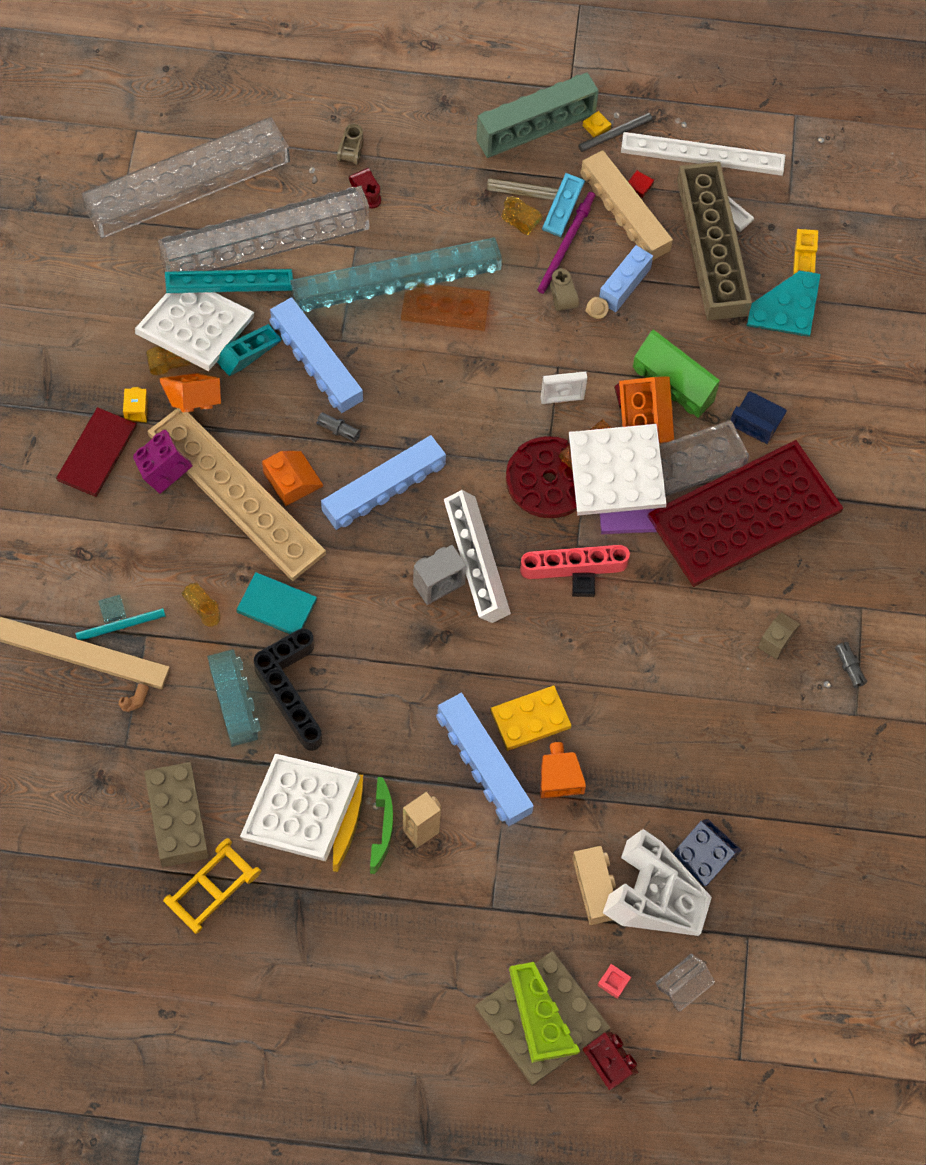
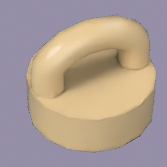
M594 297L588 302L585 311L591 317L601 319L607 314L609 306L606 300Z

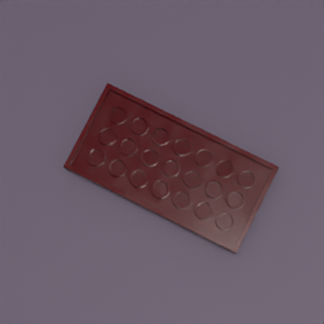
M794 440L667 503L664 508H657L649 512L647 517L692 586L695 587L841 513L843 506L798 441Z

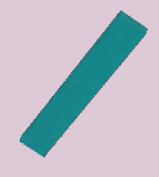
M292 269L165 272L166 293L292 291L294 289Z

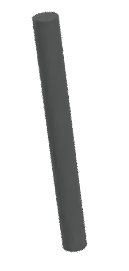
M650 113L642 115L579 144L578 147L583 152L651 121L652 116Z

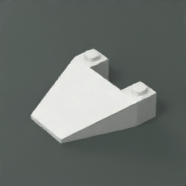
M642 829L627 840L621 857L640 870L635 887L633 889L624 884L610 893L603 914L622 926L699 936L702 932L712 897L662 841Z

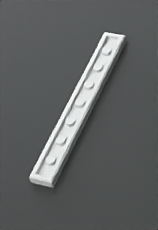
M628 132L623 133L621 153L696 164L720 162L721 167L781 176H783L784 154Z

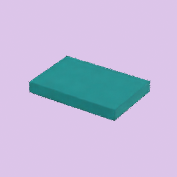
M255 572L236 611L248 618L291 634L304 627L317 601V597Z

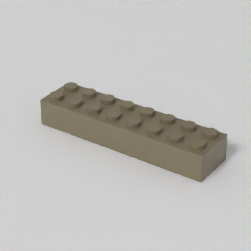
M721 163L682 165L679 167L677 183L707 321L748 316L752 301Z

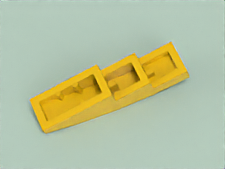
M359 775V782L333 843V871L340 869L357 829L362 806L363 775Z

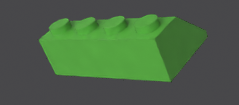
M653 329L634 357V370L637 374L646 378L670 377L671 400L677 401L689 414L699 418L715 401L720 380Z

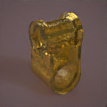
M511 196L504 201L503 220L525 235H530L543 219L537 209L527 205L517 197Z

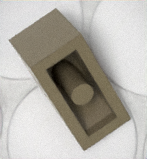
M781 612L762 636L758 648L778 659L801 624Z

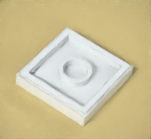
M576 372L543 376L541 403L549 404L583 400L587 384V373Z

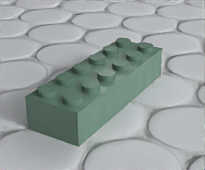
M584 73L564 82H558L549 88L540 89L534 94L522 96L511 103L502 104L496 109L484 111L477 118L476 140L486 157L489 158L587 119L596 113L599 90L589 74Z

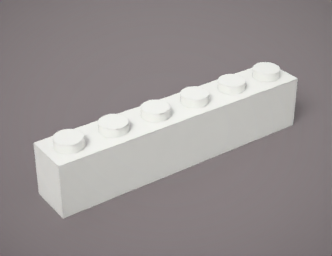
M461 490L445 498L444 502L460 556L466 564V576L478 616L481 619L494 623L510 615L511 612L476 498Z

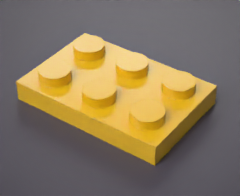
M555 686L505 702L490 709L507 751L571 729L570 720Z

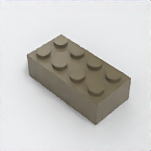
M191 762L144 771L162 868L208 859L209 856Z

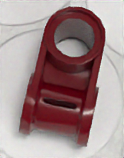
M367 167L350 175L349 182L363 204L371 209L380 206L381 189L371 170Z

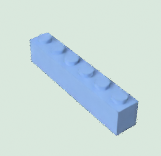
M291 297L270 309V324L275 330H279L283 342L287 346L290 345L296 359L304 363L310 377L313 376L317 380L318 388L321 392H326L329 396L330 404L334 408L337 407L343 413L362 402L363 390L294 299Z
M432 435L321 500L322 511L336 530L340 527H347L355 518L360 515H367L375 506L385 504L389 501L390 497L395 494H402L410 485L415 482H422L432 472L440 471L446 464V454Z
M462 692L439 704L436 715L439 724L447 728L451 743L454 746L457 745L461 750L460 756L465 764L469 763L473 769L471 771L473 778L477 783L481 782L485 789L483 790L485 797L489 802L493 801L495 804L498 818L502 822L505 821L509 827L532 814L534 805Z

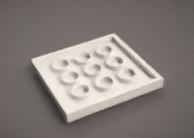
M215 292L166 293L135 328V334L209 371L219 360L220 353L225 345L235 341L254 318V312Z
M657 424L569 432L577 516L666 507Z
M275 754L240 837L244 841L326 861L360 776L355 772Z

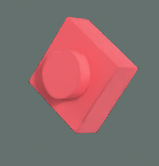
M611 964L597 986L618 999L631 980V977Z

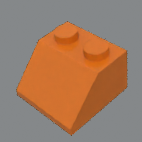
M201 373L160 378V383L172 407L181 409V412H193L194 408L198 407L200 409H212L213 405L221 404L220 378Z
M280 451L262 461L263 473L285 507L323 487V483L302 451Z

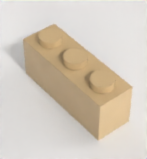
M427 792L403 807V832L416 849L437 835L440 828L441 805L434 796L430 797Z
M602 846L574 851L572 859L589 924L594 925L612 921L611 918L603 914L608 896L616 888L613 874L609 875L607 869L610 866L607 852L603 853Z

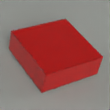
M637 170L628 183L639 197L643 198L654 184V180Z

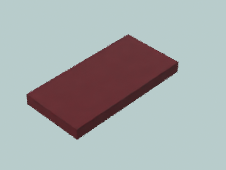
M97 407L57 475V481L97 497L135 431L136 423Z

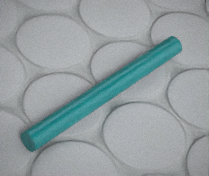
M161 608L76 632L75 634L77 640L82 641L166 616L164 609Z

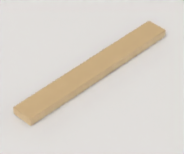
M0 617V642L161 690L170 671L169 666Z

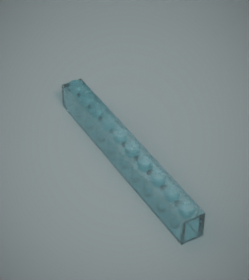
M494 237L290 280L291 294L300 309L308 312L317 308L331 307L336 304L350 303L365 298L370 299L374 296L412 290L426 285L431 286L440 282L454 281L459 278L473 277L483 273H493L501 270L502 256Z

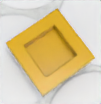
M598 111L585 119L582 126L593 137L609 131L612 124Z

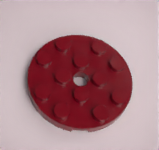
M553 436L534 438L519 446L518 450L509 459L506 469L508 492L513 501L529 514L542 518H559L577 510L571 450L568 440ZM551 473L555 476V479L550 482L543 476Z

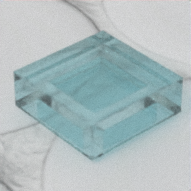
M120 595L98 601L104 623L126 618Z

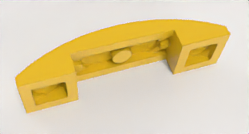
M797 229L793 275L798 271L815 273L818 230Z

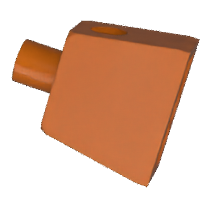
M562 742L551 743V754L542 757L540 798L584 794L586 783L576 754L574 752L564 753Z

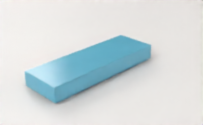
M565 173L542 227L543 231L562 237L585 180Z

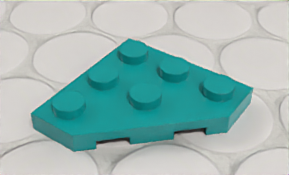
M798 271L751 304L747 326L810 337L821 274Z

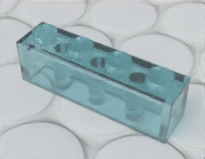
M234 649L207 656L231 747L258 740L257 732L261 731L258 717L253 718L251 712L255 710L252 697H247L246 690H249L246 676L242 677L240 670L244 669L241 657H236Z

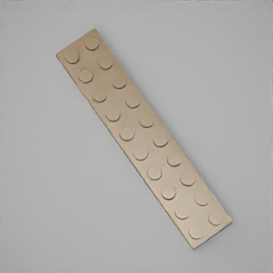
M177 408L148 430V435L151 438L164 429L169 432L176 448L193 465L186 474L292 581L326 555V550L188 412H181V409Z

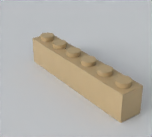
M602 150L583 160L581 168L582 178L589 182L595 195L603 200L605 208L613 213L619 226H623L629 239L634 241L638 247L653 255V260L670 252L673 239L607 154Z

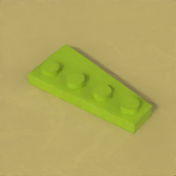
M530 962L510 966L509 972L532 1063L579 1054L580 1050L577 1044H574L567 1025L562 1021L557 1005L549 996L548 988L535 963Z

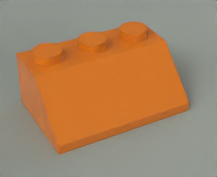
M649 377L619 381L622 426L657 424L659 443L674 442L670 377Z

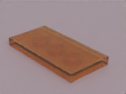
M407 281L401 320L485 331L490 291Z

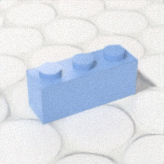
M635 245L600 289L599 297L606 300L609 309L614 312L618 311L651 269L653 255Z

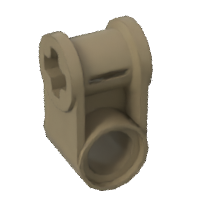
M352 123L346 126L338 148L337 161L345 160L358 165L363 146V129L360 125Z
M563 268L555 270L552 274L550 289L556 310L562 311L578 308V294L574 288L569 271Z

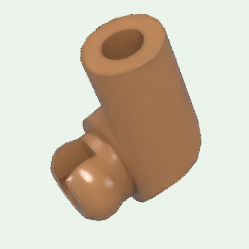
M138 684L134 696L130 698L122 697L119 700L118 704L125 712H130L142 707L149 687L144 684Z

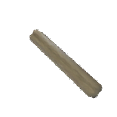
M489 178L487 182V190L550 200L555 199L559 188Z

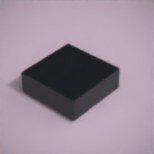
M572 573V597H594L595 574Z

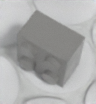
M453 545L438 549L434 555L429 558H421L414 565L413 585L426 605L465 585L466 564Z

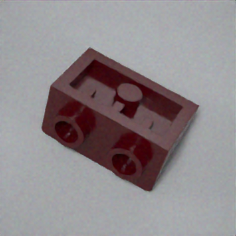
M605 1032L582 1050L607 1088L613 1090L629 1077L635 1076L639 1072L636 1069L637 1063L630 1054L627 1055L622 1048L624 1044L621 1038L616 1033Z

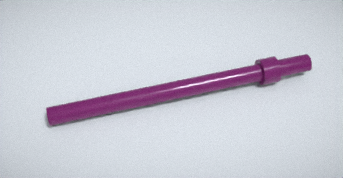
M588 192L584 202L580 203L577 208V215L537 288L539 293H545L552 280L553 272L558 269L583 219L588 216L591 210L590 206L596 197L593 192Z

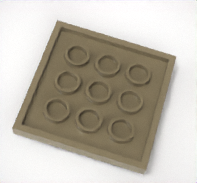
M553 951L535 963L548 988L549 996L557 1005L558 1013L570 1030V1036L574 1044H577L580 1052L603 1033L610 1031L609 1025ZM512 980L475 1005L477 1012L531 1086L575 1056L571 1055L532 1063Z

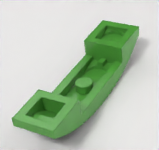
M378 777L376 791V807H385L382 844H372L370 874H375L384 862L393 832L392 800L383 777Z

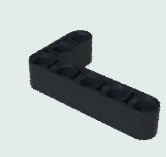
M301 628L255 654L254 668L257 676L302 746L309 751H314L322 744L321 729L283 671L286 667L308 656L314 649L312 632ZM300 640L309 641V643L305 645H301L298 642ZM283 650L289 652L286 656L279 655ZM261 662H269V663H270V664H269L268 666H266V667H261V666H259V664H260ZM278 679L281 681V683L278 685L271 684V681ZM287 697L293 699L291 703L282 702ZM296 716L305 717L301 722L294 720ZM309 734H315L317 738L314 740H308L306 739V736Z

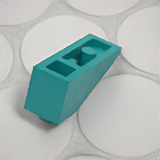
M267 324L225 345L217 363L228 376H231L246 368L280 343L282 339Z

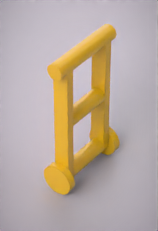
M226 838L215 849L217 855L173 897L169 894L163 900L195 934L202 930L203 927L200 924L244 882L247 884L252 883L261 873L258 867L253 869L230 847L232 841L229 838ZM227 856L243 874L222 893L205 875ZM199 882L216 900L197 919H194L178 901Z

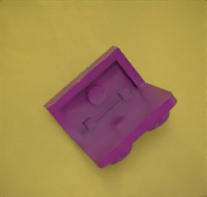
M165 429L157 433L146 445L139 448L133 456L143 480L159 494L193 467L191 461L176 448L169 432Z

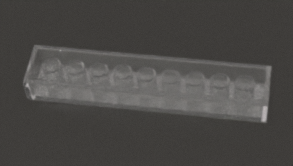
M269 117L81 193L84 208L102 239L290 162L289 146L272 117Z
M362 186L349 187L346 190L335 193L331 192L317 198H308L302 202L289 203L286 206L267 209L257 214H248L245 217L234 220L229 219L216 225H207L201 229L188 230L182 234L166 236L158 240L164 272L216 271L368 230L369 205Z

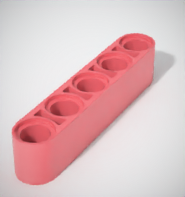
M623 545L527 552L521 558L520 572L526 579L572 576V573H617L627 568L630 552ZM619 556L622 557L624 560L618 561L614 557ZM598 558L602 562L597 563L594 562L592 559ZM577 560L579 564H572L570 561ZM549 562H555V563H557L558 565H556V566H551V565H549L548 563H549ZM531 563L534 564L535 567L529 568L526 566V564Z

